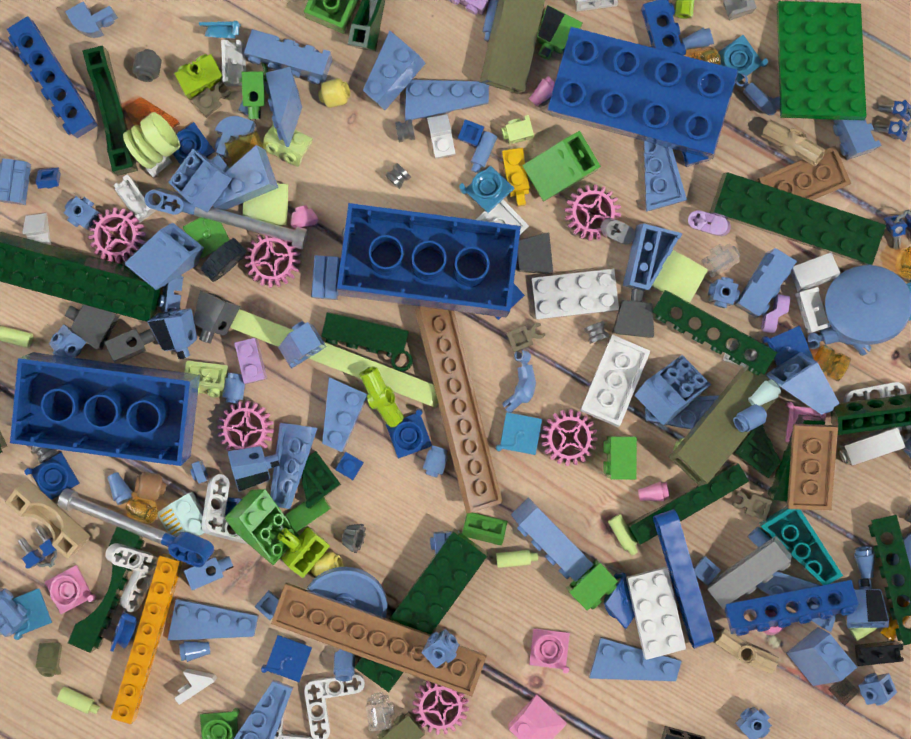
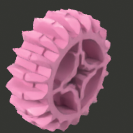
M594 184L593 191L590 190L589 185L585 186V192L578 188L579 196L575 193L571 194L572 199L575 201H567V204L572 208H565L566 213H571V215L565 217V220L573 221L568 227L576 226L573 234L576 235L580 230L582 232L580 238L583 239L586 234H589V241H592L593 235L596 236L597 241L601 239V228L589 229L593 221L598 220L602 222L607 218L621 217V213L615 212L621 206L613 205L618 198H609L613 193L612 191H609L607 195L604 194L606 189L604 186L600 191H597V184ZM586 197H596L591 205L579 203ZM602 200L609 208V216L600 208ZM597 204L595 208L597 211L595 213H598V215L592 217L589 222L590 213H588V210L591 211ZM576 209L585 215L584 226L577 218Z
M113 208L112 213L106 209L105 217L99 213L100 221H92L96 227L89 228L90 231L94 232V235H90L88 238L95 241L90 246L92 248L97 247L94 253L96 255L101 254L100 259L106 260L108 258V261L114 262L116 260V263L121 264L122 257L126 262L129 259V255L132 257L135 254L134 251L140 249L138 247L139 244H145V241L141 240L140 237H145L146 233L139 232L144 228V225L138 224L139 220L136 217L133 218L134 213L131 211L127 213L124 208L120 210V213L118 208ZM114 220H123L114 228L107 226V224ZM128 225L132 228V241L127 238ZM103 231H104V232L107 234V236H108V240H107V242H106V244H107L106 248H105V246H104V244H103V241H102V233H103ZM110 231L120 234L121 238H123L125 241L121 239H115V237H113L114 235L110 233ZM120 244L128 246L121 252H112L113 248L116 249Z
M258 235L257 238L260 242L256 243L252 240L251 244L255 247L253 249L250 247L246 248L247 251L251 252V255L244 256L245 259L251 260V262L245 264L246 268L252 267L248 274L253 275L256 273L253 280L256 282L261 278L260 285L262 286L268 281L269 288L273 287L274 281L277 287H281L280 280L288 284L287 276L291 279L295 278L291 271L299 272V269L294 267V264H301L300 260L295 259V257L301 255L300 252H293L297 248L292 247V245L289 246L292 242L274 237L270 238L265 235L266 239H263L261 235ZM272 243L283 245L288 253H276ZM266 245L265 256L257 260L260 249ZM272 254H274L275 257H279L277 260H275L274 266L271 262H267L271 259ZM289 259L286 270L279 274L280 264ZM257 266H270L273 276L262 274Z
M239 401L237 402L238 409L235 405L231 404L230 409L232 412L228 410L223 411L227 418L219 417V420L224 422V425H217V428L223 429L222 433H218V437L225 436V439L220 443L222 445L227 442L229 443L226 447L227 451H230L233 447L234 450L259 447L260 445L263 448L268 447L264 440L272 441V438L267 436V433H274V429H268V425H273L274 422L266 421L271 415L270 413L262 415L265 411L264 407L257 410L258 403H254L252 408H250V401H246L245 407H243V403ZM244 412V416L238 425L230 424L234 416ZM250 412L259 418L262 427L252 424ZM244 423H247V427L256 430H251L245 435L243 430L236 429V427L245 426ZM230 431H235L240 435L241 445L232 439ZM253 433H261L259 440L255 444L247 446L249 438Z
M571 409L568 412V416H566L564 410H561V418L554 413V422L551 419H547V422L551 425L550 428L547 426L542 428L548 431V434H541V438H547L546 442L541 443L542 446L549 445L545 453L553 452L550 457L551 460L558 456V464H561L563 459H565L566 466L570 465L571 459L574 465H578L577 458L585 462L583 454L589 457L592 455L587 451L588 448L596 449V446L590 444L591 441L598 440L596 437H591V434L597 433V430L589 429L594 423H585L588 419L587 415L580 419V411H577L575 417ZM566 420L578 422L570 430H565L558 425ZM582 427L586 433L584 446L577 438V434ZM554 430L561 436V442L557 448L554 447L552 442ZM561 430L564 433L570 434V432H574L572 438L577 443V445L574 442L571 443L570 441L568 442V444L565 443L566 437L561 432ZM569 445H573L580 450L573 455L561 454L563 449Z
M426 681L428 688L420 685L419 689L422 693L415 692L414 695L420 700H413L412 704L419 706L413 709V713H420L416 716L415 720H423L421 727L424 728L428 724L429 733L433 728H436V735H439L440 729H443L444 734H448V727L453 732L456 731L454 724L461 727L462 722L459 718L466 719L467 715L463 712L469 711V707L463 705L469 702L468 698H461L465 694L435 683L432 685L430 681ZM441 690L450 692L456 699L445 698ZM435 691V700L423 706L427 695ZM438 696L440 697V702L446 705L443 709V715L440 708L435 707V705L438 706ZM454 706H458L456 714L447 720L446 712L453 709ZM425 712L436 713L440 721L431 719Z

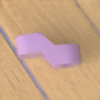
M696 210L688 217L689 225L698 231L716 236H725L731 230L730 222L722 216Z
M776 295L773 310L765 313L762 318L761 330L763 332L775 333L778 317L787 314L789 311L790 296Z

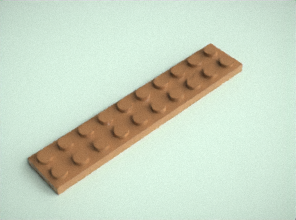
M429 307L416 308L415 312L466 514L501 504L503 502L455 312Z
M289 583L284 585L271 622L272 625L471 697L487 657L483 653L459 645L456 651L457 656L451 662L447 663L445 661L435 668L421 653L428 642V638L431 636L430 634Z

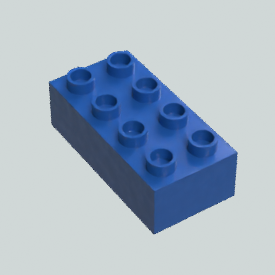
M571 27L548 111L552 117L713 159L736 83L738 70Z
M348 203L337 284L338 295L506 318L511 309L521 226Z
M36 352L18 358L10 443L181 466L191 457L200 374Z

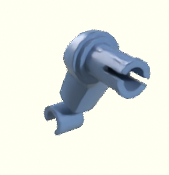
M741 74L745 78V82L739 84L736 80V85L745 88L743 93L760 111L767 115H775L776 110L780 109V97L772 99L753 82L749 84L747 76Z
M832 326L821 330V335L817 333H810L808 335L810 349H817L820 346V341H823L825 345L836 342L853 345L862 356L868 354L863 347L868 352L871 350L870 345L854 343L843 338Z
M522 350L523 356L520 352H515L514 354L515 360L521 362L522 367L517 368L519 382L515 387V393L502 403L503 407L509 406L505 409L509 413H512L520 404L528 403L535 392L536 379L533 366L528 365L531 354L525 350Z

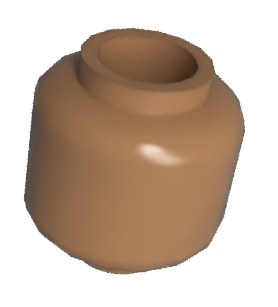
M143 472L141 476L136 478L134 492L137 493L140 499L156 501L160 495H164L166 483H163V478L160 474Z

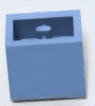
M192 149L168 183L193 206L208 212L232 178L201 153Z

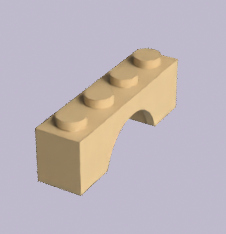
M30 480L17 487L5 502L20 517H33L44 523L52 533V546L67 559L79 551L90 538V535Z

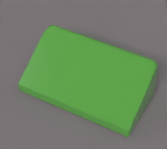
M323 498L308 509L305 501L285 515L294 531L298 532L330 510L331 506Z
M473 512L467 513L462 534L467 538L502 545L508 521Z

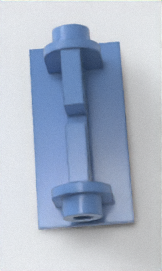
M182 275L162 286L163 295H160L158 300V306L161 307L160 312H167V308L169 311L180 310L181 295H175L174 290L182 291L184 279Z

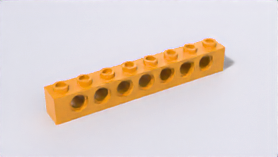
M164 553L159 556L111 719L127 724H132L137 719L183 565V561L175 559L169 554Z

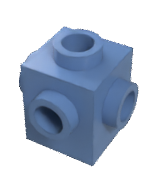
M75 196L74 199L72 198L67 202L64 214L69 217L67 221L78 227L81 225L89 230L93 225L92 221L97 220L100 212L93 208L94 203L86 197L80 199Z
M727 277L715 280L714 283L710 284L708 295H710L709 301L714 302V306L720 308H727V306L733 305L734 302L738 301L740 290H737L739 284L733 283L734 280ZM724 288L729 290L727 296L722 293Z
M63 324L60 330L52 336L49 345L54 349L52 352L54 355L75 358L81 353L86 341L71 331L70 327Z
M444 629L439 634L438 632L433 633L428 638V642L421 652L437 668L445 661L447 663L451 662L457 656L456 651L460 644L454 635Z
M876 673L869 674L858 685L867 705H883L897 693L889 673L881 675Z
M754 706L751 709H745L740 715L741 718L735 723L749 739L765 737L772 726L767 721L770 717L761 708L758 711Z

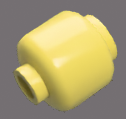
M336 78L323 82L321 90L318 91V96L321 103H325L327 107L333 108L346 104L351 93L347 82Z
M334 552L324 553L311 568V572L317 577L329 569L344 567L342 558Z

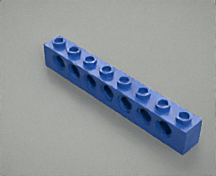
M656 0L643 4L641 12L651 47L683 56L686 55L685 45L683 42L680 43L678 36L680 35L679 24L674 22L673 15H675L673 4L669 3L668 0ZM657 19H664L667 26H659ZM662 39H670L672 41V46H665L662 42ZM681 151L686 167L711 160L710 158Z

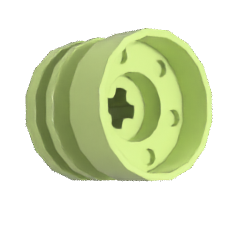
M152 112L140 122L141 126L134 125L123 134L125 144L130 153L147 169H152L157 163L162 162L163 156L169 157L180 148V142L169 123L156 112Z

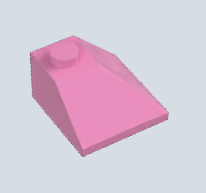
M536 694L513 718L508 727L518 739H553L565 727L567 722Z

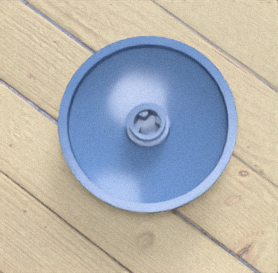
M874 265L857 266L844 271L831 283L826 294L825 312L832 328L843 338L858 344H879L897 336L907 325L911 315V293L906 283L894 272Z
M354 567L329 569L318 575L306 589L386 618L387 599L383 587L375 577L361 569Z

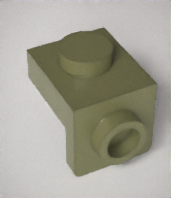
M39 643L36 668L42 676L53 677L54 675L61 674L59 663L62 645L60 643Z

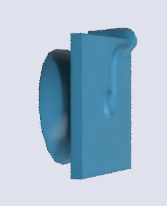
M235 20L199 22L200 26L208 27L205 32L206 37L236 38L235 35H239V27H241V24Z
M744 35L713 55L719 65L738 70L736 79L738 82L744 79L741 74L748 76L759 67H766L768 65L767 58L762 61Z
M492 166L476 174L472 183L467 188L463 183L459 185L461 193H467L487 213L515 189Z
M506 412L501 443L496 445V450L499 452L502 449L536 455L542 419Z
M40 588L12 599L16 604H21L27 610L26 615L29 618L15 632V640L23 638L25 633L52 623Z

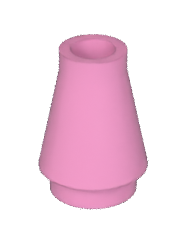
M549 76L542 79L529 99L538 107L541 103L551 98L555 82Z
M659 481L638 489L640 501H665V499H670L667 482L662 483Z

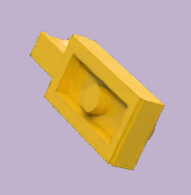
M523 147L502 151L506 180L515 188L510 192V196H516L517 207L526 206L525 195L529 194L527 173L523 168L525 164Z

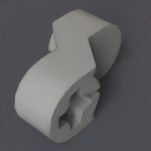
M607 218L601 224V231L605 236L622 244H630L635 238V231L632 227L614 218Z

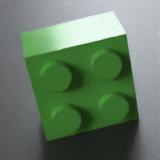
M308 0L304 14L307 19L344 34L359 0Z
M607 436V440L603 441V453L607 454V461H603V474L607 475V478L611 480H637V437Z
M597 559L592 562L594 565L576 582L573 580L566 587L569 593L587 611L590 608L592 610L601 603L600 598L605 593L607 595L612 593L617 587L615 584L618 582Z

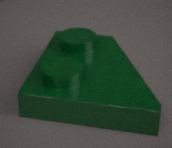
M762 424L748 433L734 453L764 477L769 478L781 461L774 451L773 444Z
M317 451L308 456L302 473V483L305 491L306 506L310 509L342 484Z

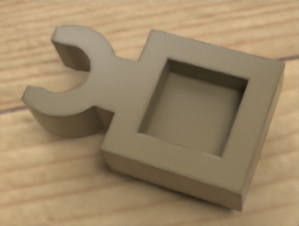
M222 81L215 85L214 91L211 92L207 88L192 100L206 118L222 106L219 101L221 98H227L231 94L229 89L224 93L220 92V88L224 86Z
M541 323L534 324L531 330H527L526 325L506 333L514 352L533 345L532 338L541 339L545 336V333L541 335L535 333V329L541 326Z
M736 492V495L742 497V502L740 504L733 502L732 505L734 507H746V514L766 521L772 504L771 500L752 493L750 499H748L744 493Z

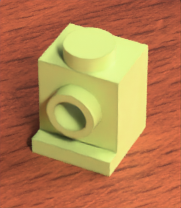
M529 115L524 117V121L514 119L509 121L508 125L501 128L503 139H508L509 145L530 140L534 137Z

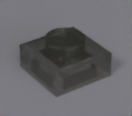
M846 677L842 681L835 682L828 689L843 706L859 693Z

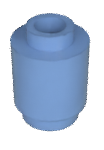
M228 373L227 378L225 377L222 397L226 398V402L237 403L239 400H243L245 384L241 374Z
M754 404L737 413L733 419L734 424L740 432H749L766 422L767 413L762 406Z
M432 446L431 450H428L423 469L426 470V475L436 478L438 474L443 475L448 459V450L437 446Z
M339 649L334 655L335 678L338 681H350L355 674V654Z

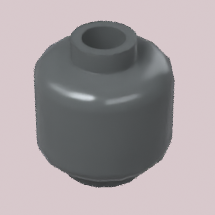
M145 49L138 52L134 59L133 73L140 81L152 82L159 77L162 60L153 50Z

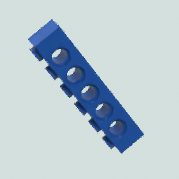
M27 16L7 28L10 34L8 37L14 48H19L21 52L19 57L25 65L29 64L32 69L30 75L36 83L40 82L42 85L41 92L46 100L50 99L54 106L51 108L58 118L61 117L65 122L62 126L67 134H72L79 138L97 127V122L34 21ZM31 39H32V40H33L32 46L29 47V48H26V47H25L26 42H27L28 40H31ZM44 57V62L41 65H36L37 59ZM55 74L54 81L47 83L48 76ZM61 92H66V97L58 101V95ZM76 109V116L69 118V112Z
M852 580L726 604L725 613L731 635L742 636L752 630L763 632L773 626L784 628L794 622H799L800 624L809 623L814 618L825 620L832 618L835 614L850 615L857 610L859 603ZM835 598L839 604L833 605L828 599ZM814 602L818 605V608L811 609L807 603ZM794 606L797 612L790 613L786 607ZM773 610L776 616L769 617L765 614V611ZM746 614H752L755 617V620L748 621L744 618V616Z

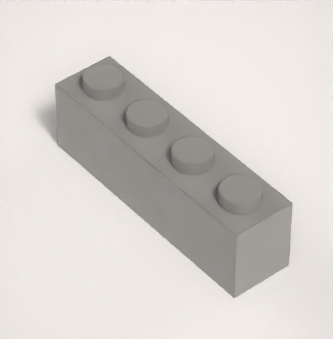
M775 535L713 579L708 585L707 590L719 605L725 608L726 604L738 602L740 600L739 597L742 595L751 594L759 583L768 582L776 571L780 570L781 572L788 568L792 555Z

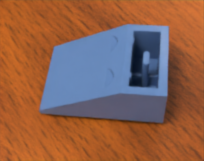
M290 67L267 72V82H264L267 95H269L268 103L273 113L272 120L279 140H284L285 146L289 147L302 110V104Z
M171 223L149 239L125 262V265L157 290L197 266L204 247L177 225Z
M681 355L646 380L636 392L635 397L664 426L710 387L711 384Z

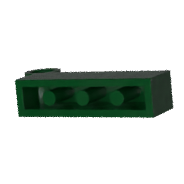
M329 312L326 313L321 337L326 338L325 342L337 345L338 341L346 343V347L357 350L358 346L366 347V352L378 354L379 351L387 352L386 356L392 357L391 363L398 371H407L413 364L412 356L409 352L405 351L409 331ZM400 354H405L409 358V363L404 368L398 367L395 363L396 357Z

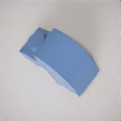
M84 1L65 11L73 26L81 34L90 38L104 36L101 27H109L115 22L114 20L118 19L115 11L110 6L93 15Z
M230 116L219 122L215 131L222 136L221 138L218 137L216 141V153L221 157L227 158L234 139L250 144L256 127L254 121L239 116Z

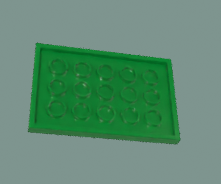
M778 1L777 33L780 118L864 121L867 114L861 4Z

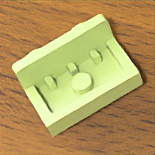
M273 124L264 137L262 148L269 154L299 167L302 157L312 144L313 138L295 130L290 146L286 147L284 140H279L277 130Z

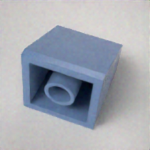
M802 352L766 374L777 385L821 415L831 412L835 406L840 404L818 362Z
M820 627L814 629L786 652L812 686L842 681L858 668L832 635Z

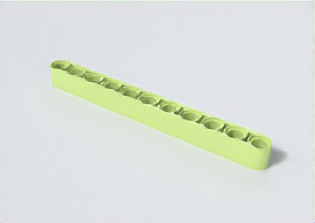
M240 309L230 327L278 347L287 335L293 331ZM325 343L326 348L309 358L360 379L359 374L368 367L375 366L378 368L386 387H391L393 392L435 408L438 405L433 384L328 343Z

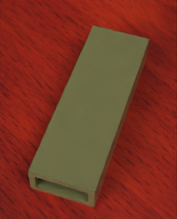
M498 0L480 83L516 94L525 92L545 0Z
M748 365L742 367L669 456L699 486L710 482L749 433L740 432L736 428L733 419L737 413L752 406L748 398L755 393L764 381H769L770 379L762 373L758 376L747 370ZM776 399L761 406L767 411Z

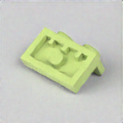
M186 361L185 373L200 374L198 394L203 393L214 398L223 395L225 377L227 378L229 370L228 365Z

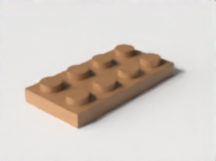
M836 145L825 150L822 160L816 166L805 160H800L757 179L759 183L810 200H815L851 184Z
M793 424L788 509L832 511L838 427L836 425Z

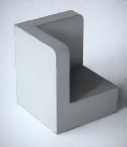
M724 0L723 2L729 21L751 14L757 8L754 0Z

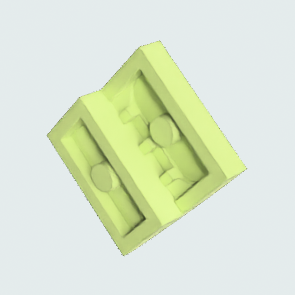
M277 183V189L244 202L243 216L278 226H287L289 185Z
M673 250L664 262L663 268L652 284V287L662 293L664 290H668L690 303L708 269Z

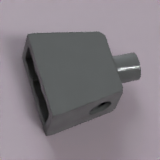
M549 233L519 240L516 261L519 272L553 273Z
M632 289L631 300L621 301L612 334L645 338L654 337L652 303L643 302L644 290Z
M200 290L194 315V324L203 328L199 340L211 344L215 333L225 336L240 306L216 294Z
M82 305L80 310L70 306L66 311L65 317L74 321L71 331L93 348L102 350L105 345L104 342L108 340L120 315Z
M134 329L104 343L113 362L120 364L145 352L144 345L155 341V338L150 329L140 334ZM132 340H135L137 342V344L134 347L128 346L129 342Z

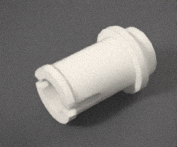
M163 156L162 162L157 163L152 169H145L152 177L156 175L158 177V173L173 162L169 157Z

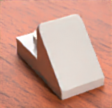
M448 114L427 118L435 159L456 155Z
M47 213L25 216L23 235H26L27 239L51 245Z
M186 669L183 673L191 686L187 683L177 690L179 694L175 697V700L179 705L212 684L217 679V676L211 673Z

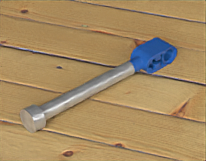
M65 488L58 499L59 508L66 511L78 510L167 546L172 557L192 566L202 567L214 553L213 544L206 539L188 532H180L178 536H174L78 497V492L69 488Z

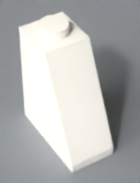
M898 428L879 429L839 445L841 448L839 454L844 463L846 462L847 465L853 466L903 449L905 445Z

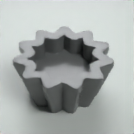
M364 524L349 525L344 530L342 544L351 552L357 553L361 549V545L364 544L366 536Z

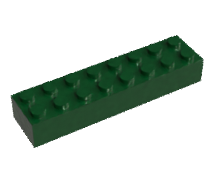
M729 172L722 174L709 212L863 265H873L886 228L885 224Z
M0 232V282L148 322L156 314L160 288L155 290L129 267Z
M454 528L389 617V620L431 635L488 557V552ZM363 657L358 660L355 669L388 693L404 673Z

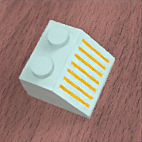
M193 492L184 495L156 513L169 534L178 536L180 532H188L199 537L205 533L201 527L203 508Z

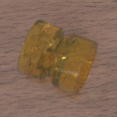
M823 344L813 360L818 362L823 373H827V377L840 381L849 367L851 358L842 353L835 354V349Z

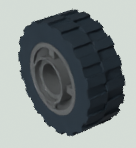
M235 238L230 239L208 257L201 266V270L212 282L217 281L243 258L246 250Z

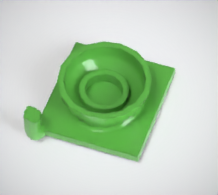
M200 217L183 226L185 233L204 247L200 259L213 253L230 240L222 223Z
M234 708L231 712L200 714L202 739H234L238 733L237 716L240 710Z

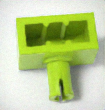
M204 54L196 59L197 62L192 61L193 64L182 65L174 73L188 99L201 94L207 88L214 87L220 81L223 82L222 72L211 54Z
M309 526L306 527L298 538L285 528L282 530L285 536L279 533L278 540L287 545L289 549L281 559L292 571L304 578L330 545Z

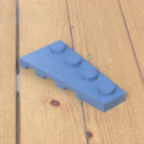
M411 80L406 86L405 122L409 119L413 121L437 114L450 113L455 110L486 105L489 103V85L480 83V81Z
M644 141L646 212L686 201L687 198L673 149Z
M719 395L698 396L665 425L691 430ZM645 407V420L661 424Z
M280 423L276 454L280 466L274 467L270 496L280 508H291L317 431L315 427Z
M778 571L773 574L772 579L768 582H761L756 585L757 588L770 596L822 586ZM835 598L828 599L833 605L839 604ZM814 602L807 603L811 609L818 608V605ZM788 606L797 612V609L794 606ZM837 614L829 619L814 618L812 621L831 633Z
M177 598L167 641L254 637L259 615Z
M600 637L589 678L676 681L682 661L665 655L646 660L641 648Z
M273 680L234 739H275L293 687Z

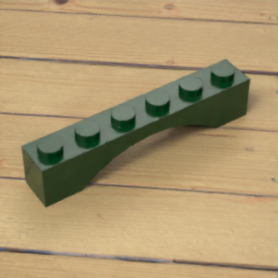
M361 0L358 12L351 24L348 45L357 49L376 52L385 0Z
M103 45L82 50L104 124L107 152L112 172L117 176L138 171L136 160L127 148L123 137L128 128L109 52Z
M734 462L718 471L708 484L694 487L669 503L644 514L627 524L636 542L641 545L658 535L653 516L674 509L681 522L748 483L749 480L739 463Z
M116 527L109 546L118 543L142 550L145 541L142 540L143 537ZM119 552V553H115V555H118V556H121V557L123 556V554H121L120 552ZM136 554L131 556L129 563H133L135 561L134 558ZM112 563L111 582L103 601L94 612L75 624L68 644L89 653L100 648L104 637H101L104 629H108L112 621L110 614L112 610H116L120 602L118 595L121 590L124 591L128 583L126 577L129 571L132 572V569Z

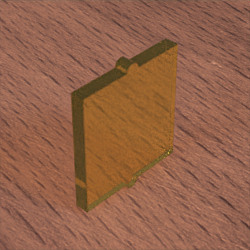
M257 130L243 136L239 135L238 138L224 143L233 165L256 145L263 148Z

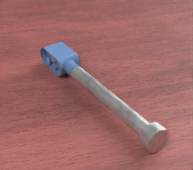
M163 188L153 189L145 195V203L149 208L173 215L181 212L289 241L292 242V247L298 249L304 248L307 239L308 229L297 226L296 230L213 207L208 212H205L193 206L180 193ZM154 193L158 194L161 198L159 204L153 200ZM177 200V204H179L180 207L176 208V204L171 202Z

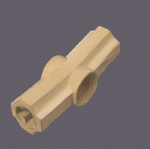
M771 119L761 137L781 146V150L785 153L798 156L813 166H816L825 154V149L808 140L803 132L794 128L788 129Z
M723 628L716 636L714 643L739 659L742 663L749 664L770 674L775 671L779 657L751 646L735 634L731 635L730 631L726 628ZM749 648L750 655L747 658H742V650Z

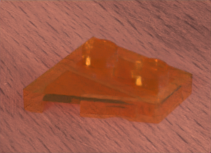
M142 97L123 107L134 125L141 126V120L152 112L161 115L172 128L180 124L176 118Z

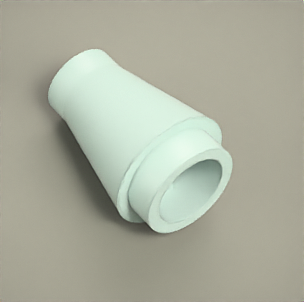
M770 379L769 381H764L748 400L751 405L757 404L761 406L778 398L781 390L777 383Z

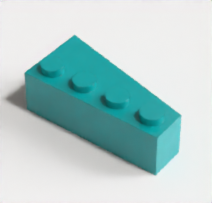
M785 506L767 517L766 521L759 522L760 526L772 537L776 535L790 554L823 585L831 584L843 576L801 509H788Z

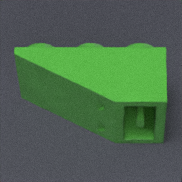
M580 131L565 138L523 165L543 202L595 173L601 167Z
M266 489L250 490L225 517L235 533L272 565L289 549L287 545L278 540L279 533L285 536L282 530L286 528L297 538L299 537Z

